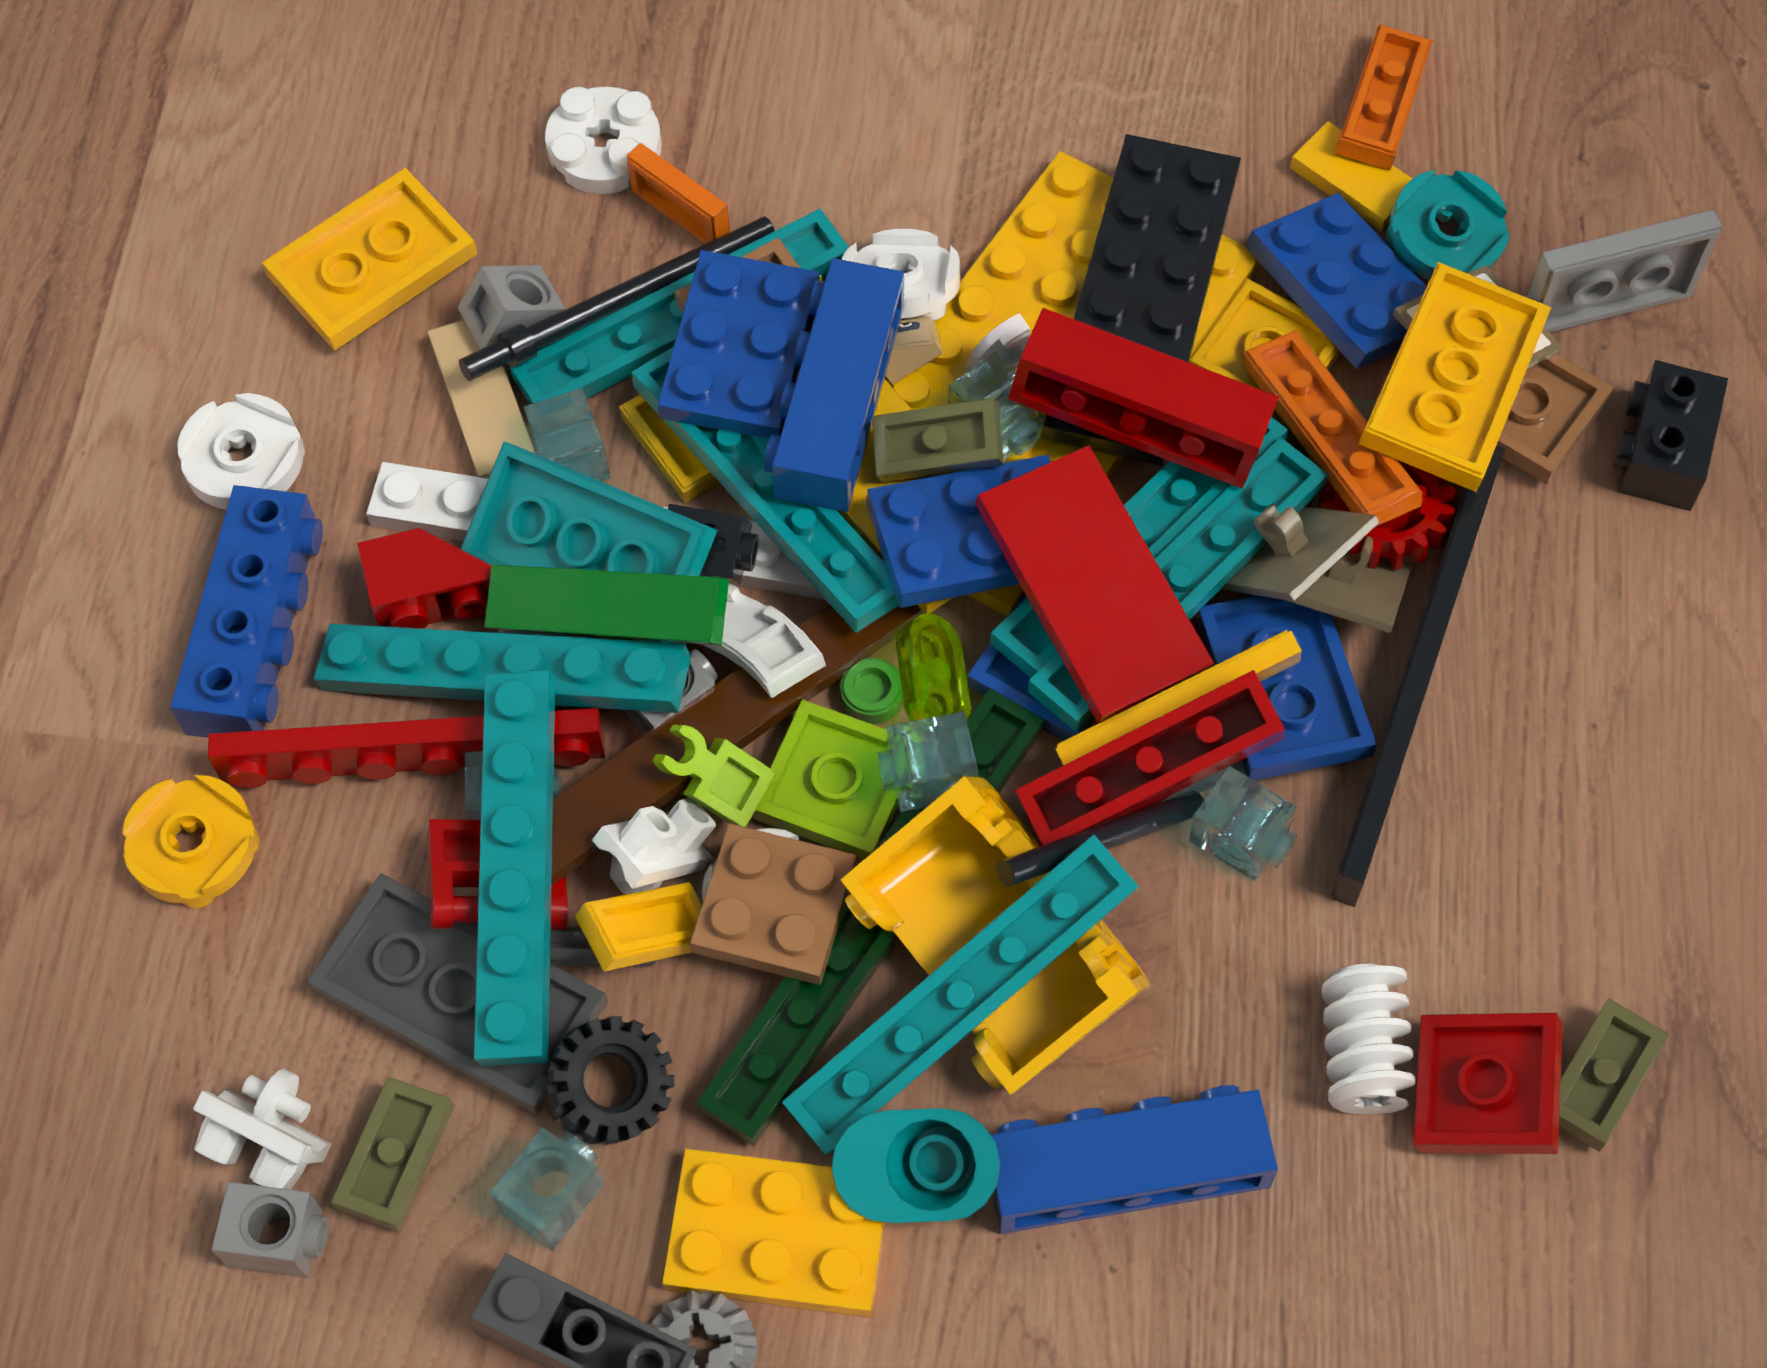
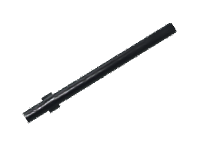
M763 216L527 328L523 324L512 327L498 334L497 342L459 359L461 372L468 381H472L508 363L512 367L525 363L537 357L538 349L593 324L695 272L701 250L729 255L774 232L773 224L766 216Z

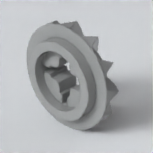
M691 1290L686 1296L678 1298L673 1302H665L660 1313L650 1324V1326L689 1344L692 1340L691 1331L695 1330L694 1321H700L701 1328L705 1330L709 1340L731 1341L730 1343L720 1344V1348L709 1351V1363L706 1364V1368H754L757 1339L753 1325L745 1310L727 1299L722 1293L708 1294ZM694 1358L688 1368H699V1365L695 1364Z

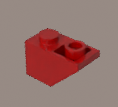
M420 528L357 543L371 608L378 626L425 629L429 624L453 618L474 619L486 614L492 565Z

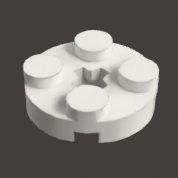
M573 87L562 94L560 106L551 114L545 130L548 157L554 170L556 167L559 172L564 174L565 181L569 185L587 193L611 194L629 188L630 177L626 155L640 142L657 155H661L662 141L659 121L652 110L649 98L637 91L630 92L615 87H595L590 89ZM609 133L618 137V139H609L606 147H597L593 137L598 134Z
M917 229L884 230L872 234V245L863 247L857 252L856 242L846 250L842 257V260L905 272L904 309L901 319L918 316H930L933 321L940 319L946 313V303L955 297L960 287V259L958 252L952 246H950V252L940 247L938 236L927 231Z
M252 393L234 395L236 401L226 402L218 407L215 401H212L198 409L182 428L177 442L181 470L193 493L205 503L227 510L233 485L287 491L296 480L305 454L302 438L287 409L275 400L263 395ZM247 442L253 443L251 446L253 453L244 460L233 461L227 452L231 447L241 449Z

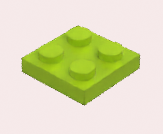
M802 699L771 765V769L776 774L757 806L753 819L830 848L856 854V857L864 860L875 851L886 835L920 757L921 742Z

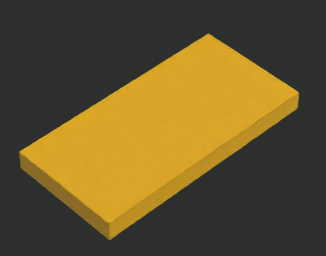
M1437 262L1358 444L1477 492L1551 307Z

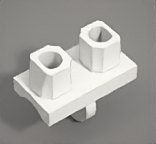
M687 798L679 800L672 810L666 813L654 806L641 808L629 821L602 826L592 841L599 849L613 854L610 869L611 879L615 882L617 888L627 895L660 888L665 880L703 871L713 857L702 843L716 827V824L701 805Z
M284 1068L278 1070L268 1082L254 1075H250L246 1079L242 1087V1093L256 1099V1104L230 1090H224L219 1096L209 1091H201L193 1108L196 1112L206 1116L194 1150L213 1161L229 1165L236 1163L247 1138L263 1146L249 1176L253 1182L261 1186L291 1190L303 1174L307 1164L324 1162L332 1143L283 1118L286 1115L302 1123L307 1118L311 1109L310 1104L295 1097L299 1086V1076Z

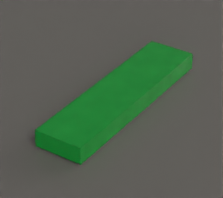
M492 564L485 627L503 631L722 645L729 580L706 576Z

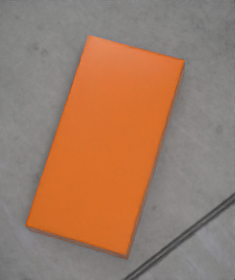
M641 142L626 155L632 192L704 244L730 232L728 206L721 199Z

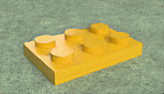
M404 168L264 260L262 265L267 277L328 345L336 351L478 253L472 237L421 183Z
M685 1148L662 1284L665 1291L687 1294L691 1290L708 1294L722 1293L727 1299L872 1317L884 1222L869 1220L847 1205L836 1189L832 1167Z

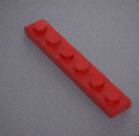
M598 708L555 711L554 764L573 767L583 765L590 759L606 758L605 733ZM484 716L209 734L208 759L220 780L240 788H256L263 786L270 780L294 779L306 784H319L330 780L332 776L359 775L367 779L380 780L390 778L396 772L420 770L433 775H449L458 772L460 768L483 765Z

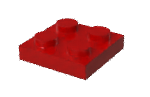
M1557 1013L1421 1015L1413 1145L1419 1153L1558 1154L1563 1026Z

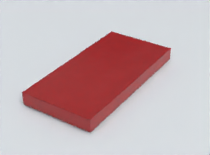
M1089 445L978 495L975 505L1098 724L1214 665Z

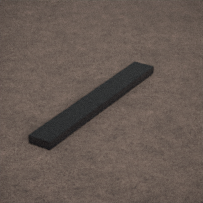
M1496 445L1477 492L1467 488L1464 489L1331 895H1334L1333 900L1355 907L1364 885L1505 450L1503 447Z

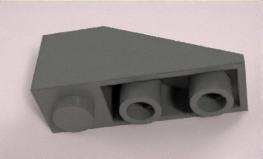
M507 1253L504 1254L471 1316L475 1333L546 1368H688L697 1351L696 1348Z

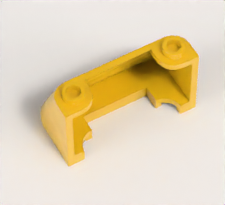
M964 776L840 879L851 893L845 898V902L855 917L866 928L871 930L878 924L886 931H894L925 972L930 975L1048 874L1045 873L1006 887L999 881L996 873V866L999 861L1042 845L1000 793L987 780L981 777ZM1101 920L973 1030L976 1035L973 1038V1043L978 1052L971 1057L972 1063L992 1088L997 1090L1003 1085L1008 1093L1012 1095L1150 986V982L1137 962L1104 921Z

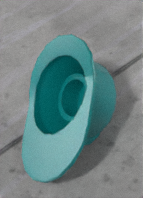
M946 1108L885 1110L864 1115L849 1126L835 1146L832 1173L836 1189L847 1205L869 1220L887 1223L951 1221L969 1217L987 1204L997 1187L1001 1163L996 1143L981 1122L967 1113Z

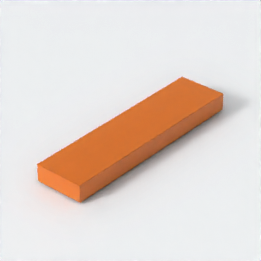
M1297 330L1243 352V367L1260 390L1279 396L1275 410L1316 465L1328 473L1327 480L1351 512L1376 515L1379 521L1376 526L1421 507L1422 491L1398 460L1358 444L1367 425V420Z

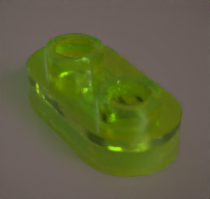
M921 614L904 626L896 637V652L906 714L917 730L928 737L941 739L963 726L971 713L963 650L957 632L945 619L935 614Z

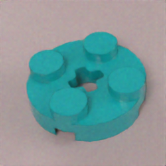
M1437 170L1427 171L1410 180L1402 189L1393 205L1390 214V224L1386 230L1388 245L1395 250L1406 266L1430 280L1437 262L1465 273H1469L1484 265L1491 270L1509 241V230L1506 233L1507 226L1504 220L1507 210L1503 199L1497 191L1480 177L1456 170L1453 176L1446 174L1435 175ZM1438 218L1442 222H1447L1451 218L1455 219L1460 224L1456 231L1459 236H1449L1443 233L1435 219Z

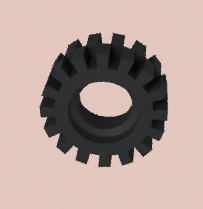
M609 1016L602 1020L597 1018L588 1021L566 1033V1037L556 1042L550 1053L553 1056L548 1063H544L542 1075L548 1076L547 1085L541 1088L543 1099L550 1097L553 1108L547 1110L553 1121L560 1118L565 1124L562 1129L571 1137L575 1135L582 1136V1142L593 1145L597 1143H605V1145L619 1143L639 1136L644 1130L652 1128L660 1120L657 1117L659 1112L667 1110L671 1098L666 1097L667 1089L674 1087V1075H667L665 1066L673 1062L669 1052L660 1053L656 1045L662 1040L655 1032L646 1035L641 1031L644 1024L636 1020L626 1023L622 1022L621 1016ZM607 1054L621 1059L631 1073V1091L627 1099L617 1107L598 1105L588 1096L583 1082L585 1069L588 1063L598 1055Z

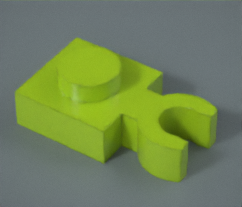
M672 725L669 732L684 742L685 754L678 762L667 755L656 754L652 760L655 766L666 774L689 775L692 777L683 795L727 823L746 827L776 772L726 739L715 738L709 750H707L705 739L698 730L686 725Z

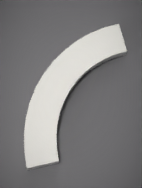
M728 584L722 645H701L724 655L742 667L762 686L771 698L826 666L819 649L782 612L771 605L766 607L762 603L741 594L738 587ZM497 630L498 633H508V634H526V635H544V636H562V637H580V638L589 637V636H577V635H562V634H547V633H532V632H518V631H503V630Z

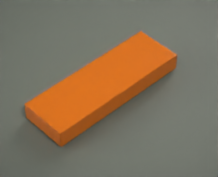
M1378 24L1335 154L1391 170L1433 40Z

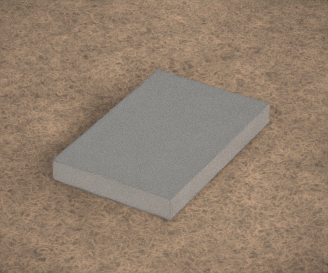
M1710 210L1542 252L1527 298L1551 307L1544 328L1549 333L1689 298L1693 295L1722 229V224L1715 210Z

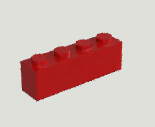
M1042 308L1020 357L1008 400L1243 489L1260 450L1279 396Z
M1252 670L1015 791L1042 845L1152 806L1285 739V728L1256 672Z

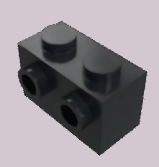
M1655 360L1646 382L1634 381L1625 410V416L1635 418L1632 432L1623 430L1613 461V466L1623 469L1618 488L1619 493L1691 511L1707 479L1728 378Z

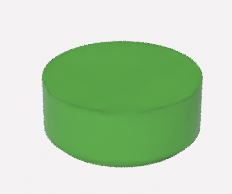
M878 658L862 659L842 676L840 683L841 703L846 713L853 718L873 725L884 723L892 719L902 707L904 700L902 676L894 665Z

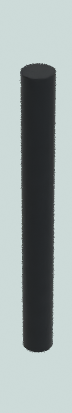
M1191 791L1001 860L996 866L997 877L1004 886L1010 887L1052 871L1092 835H1095L1105 848L1109 850L1202 815L1205 811L1204 798L1199 792Z

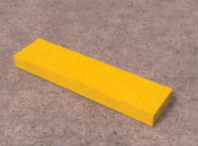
M1285 630L1057 744L1058 747L1055 749L1059 759L1065 765L1252 670L1256 672L1261 682L1299 663L1302 650L1292 631L1288 632Z

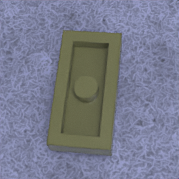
M994 398L872 416L876 477L882 483L1004 465L1000 407Z
M1608 998L1561 1076L1559 1128L1600 1152L1669 1034Z
M387 1077L331 1201L335 1209L400 1232L453 1111L454 1105L451 1099Z

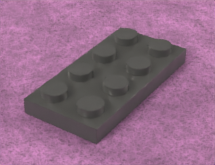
M380 873L307 980L310 989L537 1115L547 1098L543 1099L541 1088L547 1085L548 1076L542 1075L544 1063L480 1066L474 1060L478 925L475 923H453L452 929H431L430 899ZM550 964L548 1061L553 1056L550 1051L556 1042L565 1038V1034L576 1027L597 1019L608 1003L604 992Z

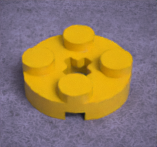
M194 775L196 780H184L175 783L173 778L149 788L130 808L124 820L122 832L126 838L124 845L125 854L123 853L127 868L139 885L149 894L169 903H182L189 908H201L211 903L215 897L228 891L243 877L251 865L254 853L259 847L260 838L245 801L229 784L207 775ZM199 827L205 829L201 835L203 842L196 849H189L186 852L178 851L181 845L176 839V835L184 829L186 832L193 833Z

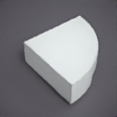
M1020 313L994 328L972 351L966 363L965 372L975 387L1017 369L1020 357L1030 337V328Z

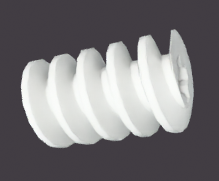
M1356 964L1330 973L1329 979L1323 983L1321 996L1325 1003L1329 1005L1324 1010L1323 1023L1331 1031L1326 1035L1324 1044L1328 1054L1333 1057L1327 1063L1326 1075L1335 1083L1329 1088L1328 1102L1333 1108L1343 1113L1384 1114L1404 1110L1409 1105L1407 1100L1396 1097V1091L1412 1087L1415 1084V1076L1408 1072L1394 1070V1065L1410 1061L1413 1058V1050L1408 1046L1393 1044L1392 1039L1408 1035L1411 1032V1024L1407 1020L1391 1018L1390 1013L1404 1010L1409 1006V998L1405 994L1389 991V987L1398 986L1407 980V972L1403 968L1376 964Z

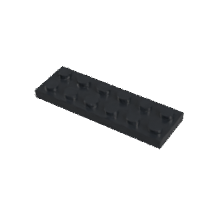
M1126 134L1074 319L1189 362L1239 173L1241 158ZM1046 415L1042 438L1044 440L1080 448L1089 445L1093 451L1160 466L1163 465V458Z

